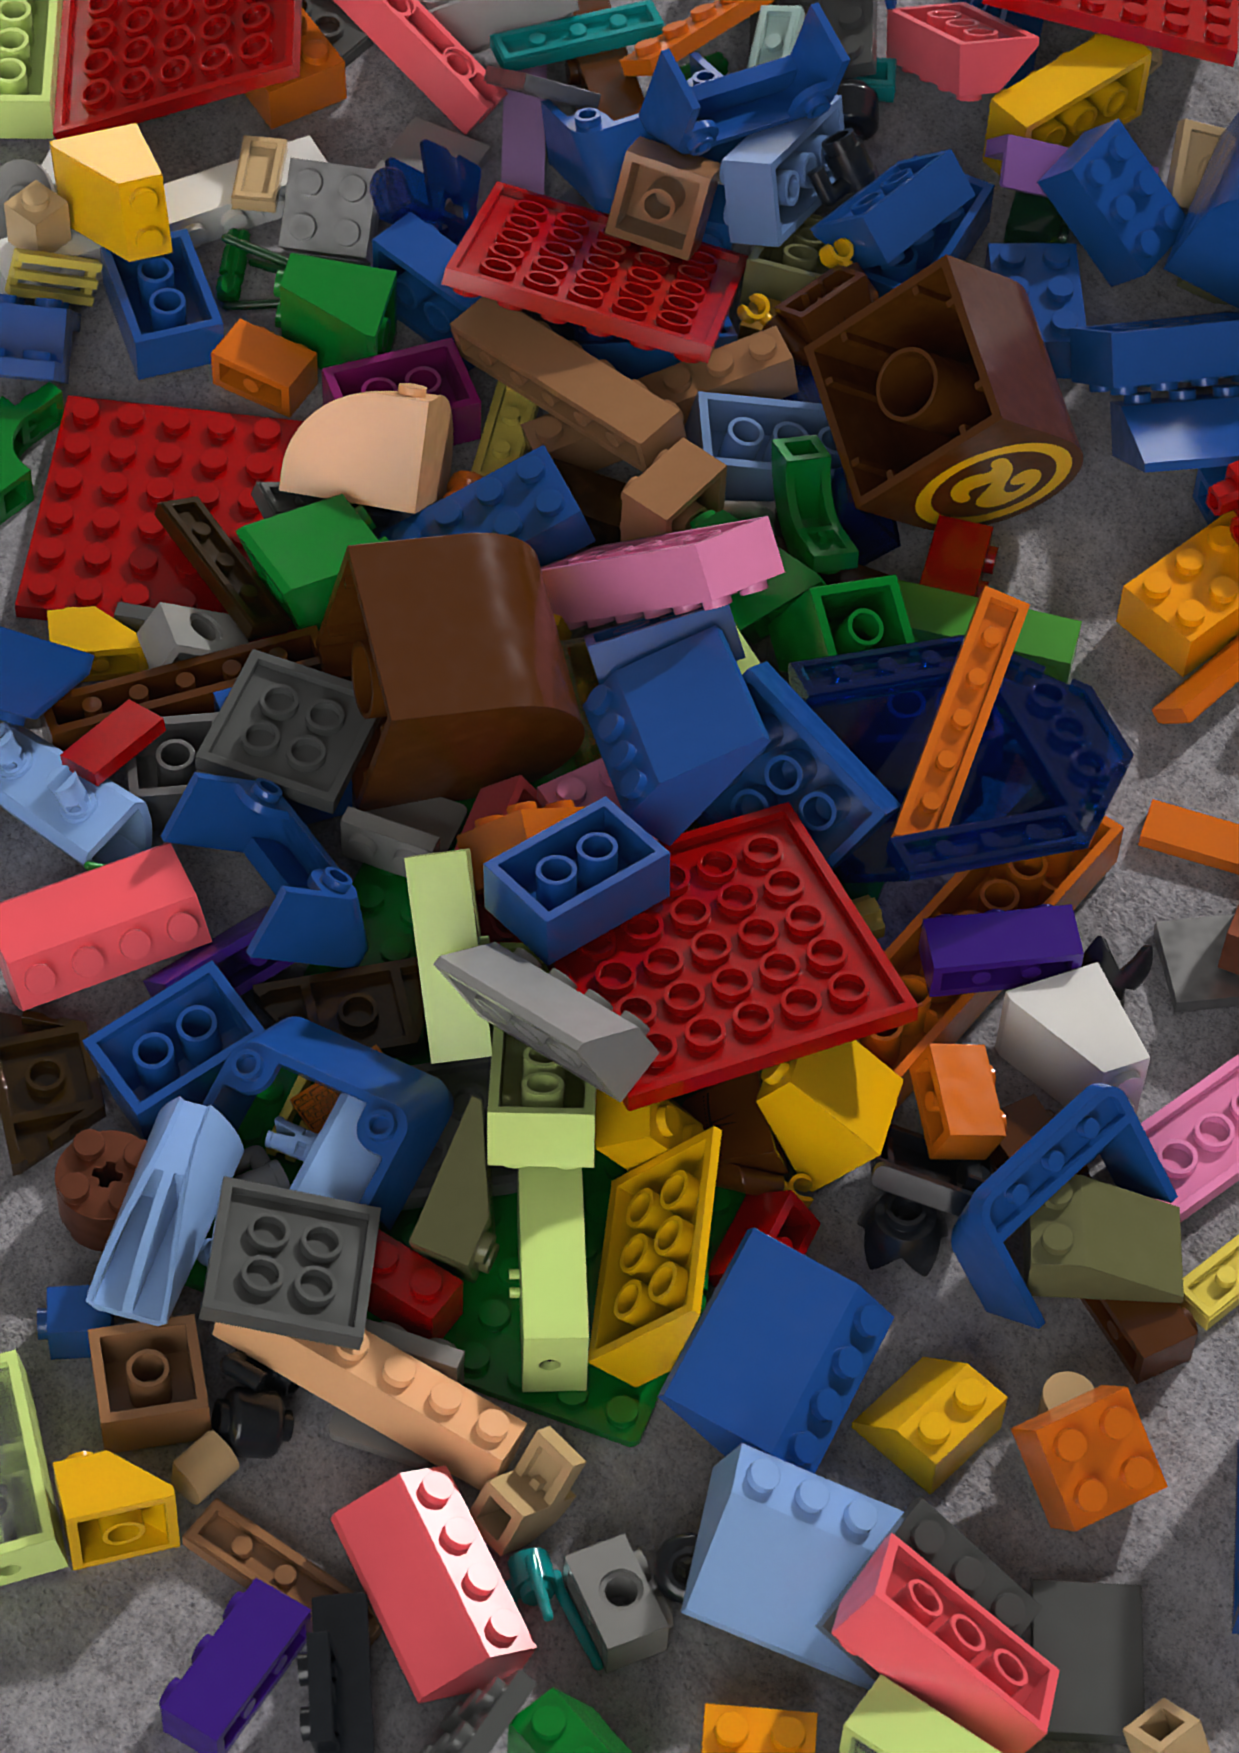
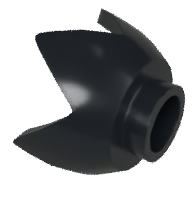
M1099 935L1085 950L1082 967L1098 962L1118 1000L1124 1001L1125 990L1136 991L1147 978L1153 963V946L1143 945L1137 954L1120 969L1106 939Z
M886 1191L872 1199L857 1221V1224L865 1230L864 1250L870 1270L883 1267L902 1258L912 1269L926 1277L937 1259L941 1239L948 1236L947 1224L941 1210ZM908 1215L913 1220L904 1221L897 1218V1216Z

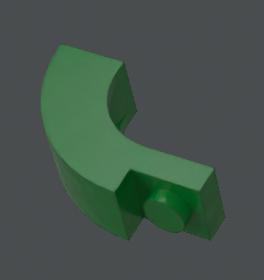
M50 381L37 391L27 394L17 405H14L4 396L0 398V525L34 501L31 470L19 460L29 447L61 424L64 412L62 391Z
M817 435L772 439L771 463L774 498L780 528L789 554L804 565H808L816 573L835 574L840 570L858 568L859 551L841 526L834 507L831 489L832 456Z

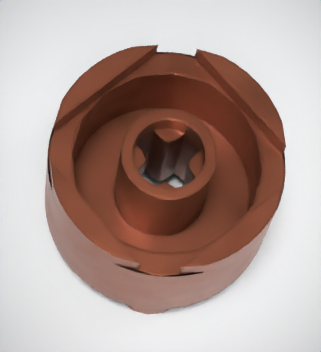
M86 1129L75 1136L73 1143L60 1156L55 1169V1187L59 1215L62 1223L70 1231L71 1237L80 1245L103 1252L147 1143L146 1140L123 1131Z

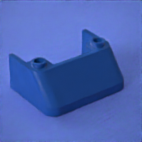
M817 2L810 5L789 56L700 84L689 86L670 49L661 51L639 112V119L649 135L682 154L698 156L719 144L804 117L812 119L823 115L831 107V102L836 95L850 58L820 4Z
M698 52L689 54L691 78L687 80L689 86L723 76ZM549 99L541 101L548 163L595 210L602 213H610L626 150L639 136L662 144L665 143L646 132L639 119V113L613 121L607 114L600 112L596 108H583L574 115L567 117ZM747 136L713 146L709 151L698 156L721 163L722 159Z
M0 626V721L24 727L26 718L38 719L90 675L95 655Z
M194 772L160 837L167 843L242 852L274 892L276 897L246 950L247 954L252 958L342 968L359 967L369 949L357 891L352 885L353 881L347 873L337 866L282 796V789L274 782L264 778H258L254 781Z
M302 1017L285 1018L233 1049L202 1105L209 1106L211 1104L230 1122L236 1132L256 1095L271 1086L280 1068L339 1094L346 1093L367 1103L357 1122V1137L369 1152L381 1157L382 1160L359 1204L381 1208L379 1225L391 1231L452 1115L454 1099L446 1085L440 1079Z
M1094 1083L1087 1086L976 1189L954 1224L951 1233L953 1252L986 1312L1040 1329L1046 1323L1003 1242L1081 1168L1093 1161L1099 1154L1117 1187L1172 1203L1178 1197L1124 1091L1120 1088L1103 1083Z

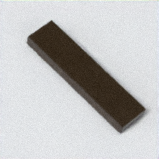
M199 497L159 502L154 515L246 638L251 640L287 633L292 620Z

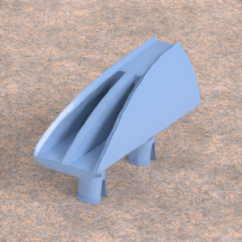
M6 722L0 723V807L83 867L87 861L109 864L151 848L152 822L145 801L109 779H106L99 786L90 783L78 776L76 771L71 772L67 765H62L60 754L64 751L25 727Z
M341 1093L318 1134L291 1123L281 1116H277L274 1119L276 1133L268 1130L265 1147L275 1149L304 1162L290 1190L359 1203L382 1160L381 1157L369 1152L357 1137V1122L367 1104L366 1102L346 1093Z
M178 1097L165 1104L158 1113L88 1290L86 1302L96 1310L154 1326L168 1323L216 1216L223 1177L233 1178L244 1153L243 1144L236 1130L211 1104L204 1106Z

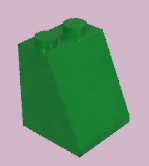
M290 253L285 270L277 271L274 282V296L280 297L275 315V327L281 328L283 338L294 343L303 344L310 350L317 352L318 368L321 370L322 368L392 351L397 336V271Z
M343 494L244 525L236 530L257 575L290 617L292 624L297 630L314 625L320 630L348 545L389 541L386 536L379 540L372 532L376 529V526L362 505L353 508Z
M724 509L717 513L714 510H709L694 518L689 525L691 529L740 520ZM779 547L778 550L785 573L767 579L769 587L765 590L741 596L739 591L731 595L733 602L729 606L735 625L754 645L770 636L767 625L805 591L812 587L827 585L815 571Z
M896 575L809 588L767 625L778 667L781 671L834 683L913 670L922 666Z
M551 1688L516 1714L508 1726L507 1753H633L594 1708L555 1688Z

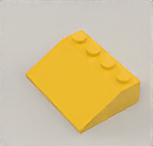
M715 1126L611 1182L588 1363L636 1388L672 1370L701 1313L722 1130Z

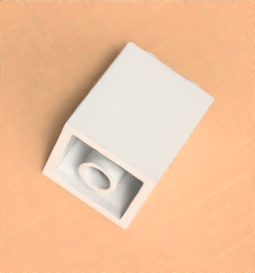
M1098 962L1005 992L995 1044L999 1056L1064 1107L1087 1086L1094 1083H1103L1118 1087L1124 1091L1135 1113H1137L1150 1056Z

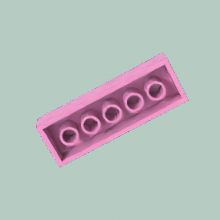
M768 516L594 546L541 567L552 611L554 614L562 616L570 630L580 628L586 624L588 628H593L614 620L616 624H620L642 616L645 619H652L672 611L674 615H680L702 607V604L705 611L716 609L732 603L731 595L738 593V591L741 596L767 589L769 587L767 579L785 573Z

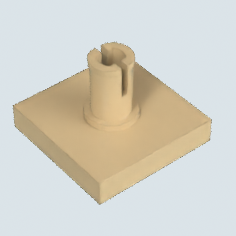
M1186 118L1178 121L1166 186L1184 212H1188L1218 140L1226 129Z

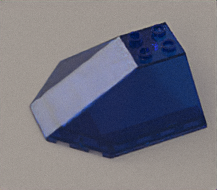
M965 635L792 662L788 665L789 683L794 691L902 805ZM1012 653L949 827L890 837L900 811L899 808L867 841L843 861L836 870L843 883L913 881L1086 849L1089 847L1132 762L1134 753L1092 686L1074 678L1070 685L1044 674L1045 666Z

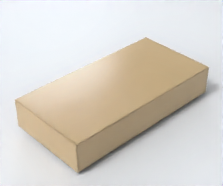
M243 136L231 196L232 209L276 213L288 152L287 139Z

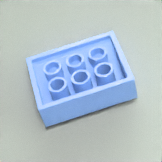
M741 1443L713 1466L681 1613L870 1690L875 1680L815 1626L904 1511Z

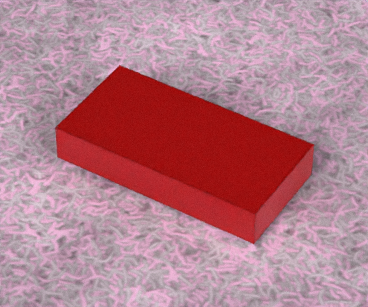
M128 699L61 753L62 765H67L71 772L76 771L77 775L99 786L166 731L164 718Z

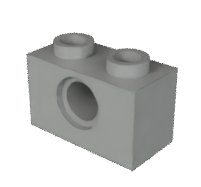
M163 602L158 603L136 633L150 669L249 643L246 636L229 614Z
M625 1533L564 1556V1585L596 1646L606 1674L667 1650L669 1628L674 1625L670 1608L662 1595L655 1597L648 1581H651L648 1562L640 1549L632 1550ZM616 1596H623L630 1599L633 1603L620 1607L611 1604L608 1600Z

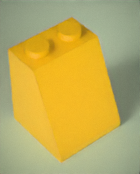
M137 123L49 141L56 190L60 197L68 201L70 228L128 262L173 253L163 176Z
M854 1040L763 1069L761 1072L763 1082L756 1103L796 1173H805L812 1179L813 1185L809 1191L814 1192L881 1155L904 1079Z

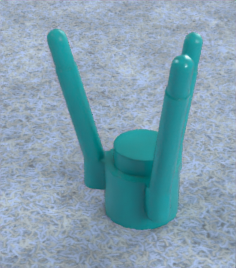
M528 1548L512 1555L507 1562L511 1578L504 1582L517 1608L519 1599H522V1602L528 1606L538 1605L543 1619L550 1622L554 1617L550 1600L555 1593L593 1668L599 1671L602 1670L604 1664L596 1646L565 1588L561 1571L553 1570L549 1552L543 1548Z

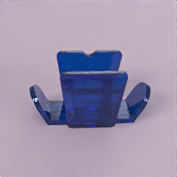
M428 139L420 141L423 172L393 157L386 159L385 167L378 169L373 174L370 182L371 197L380 219L393 225L409 212H412L425 223L435 226L439 233L458 246L477 215L481 168L461 155L453 157L447 148ZM450 198L453 204L463 207L464 219L445 210L447 199ZM443 224H445L447 228L442 230Z

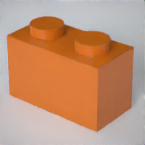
M242 319L235 323L211 352L213 384L288 418H291L318 384L317 352L310 350L303 344L294 343L276 335L265 327L256 326Z
M929 1043L909 1068L929 1159L986 1160L1006 1137L1007 1129L1006 1116L1000 1110L996 1094L995 1070L989 1064L985 1045Z

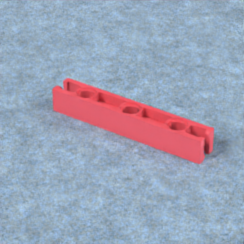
M333 0L464 135L472 131L478 122L482 123L508 94L504 88L487 84L484 81L485 68L418 0Z

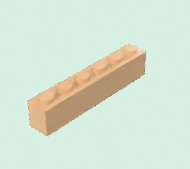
M215 1322L213 1328V1336L244 1352L254 1360L437 1466L446 1465L450 1474L480 1491L487 1480L504 1474L515 1457L528 1424L367 1330L364 1332V1339L360 1350H354Z

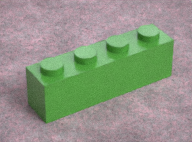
M898 580L920 660L935 664L955 663L978 598ZM1029 609L1004 678L1066 691L1077 650L1082 621Z

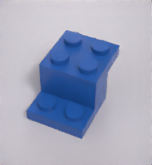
M0 294V378L68 384L72 333L80 332L81 314L69 310L70 303L59 299L35 297V306L25 305L24 298Z

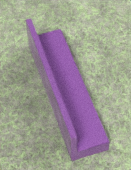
M1006 134L987 139L985 157L1002 161L1000 186L1002 188L1047 197L1037 182L1070 147ZM1152 166L1158 174L1159 167Z

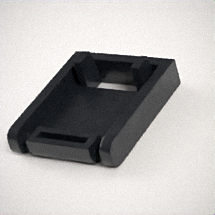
M891 1123L881 1155L870 1161L871 1181L874 1187L958 1217L976 1189L991 1176L988 1157L986 1160L929 1159L923 1134ZM957 1183L963 1184L962 1188L958 1187Z

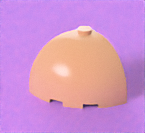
M400 383L398 391L355 393L323 405L313 412L293 435L283 459L279 491L325 499L343 494L349 503L416 514L441 499L445 493H448L447 483L451 475L453 455V418L448 399L442 395L426 393L427 387Z

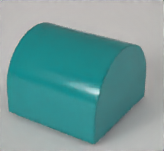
M877 57L876 74L851 79L864 81L867 86L877 93L879 102L893 103L896 85V59Z

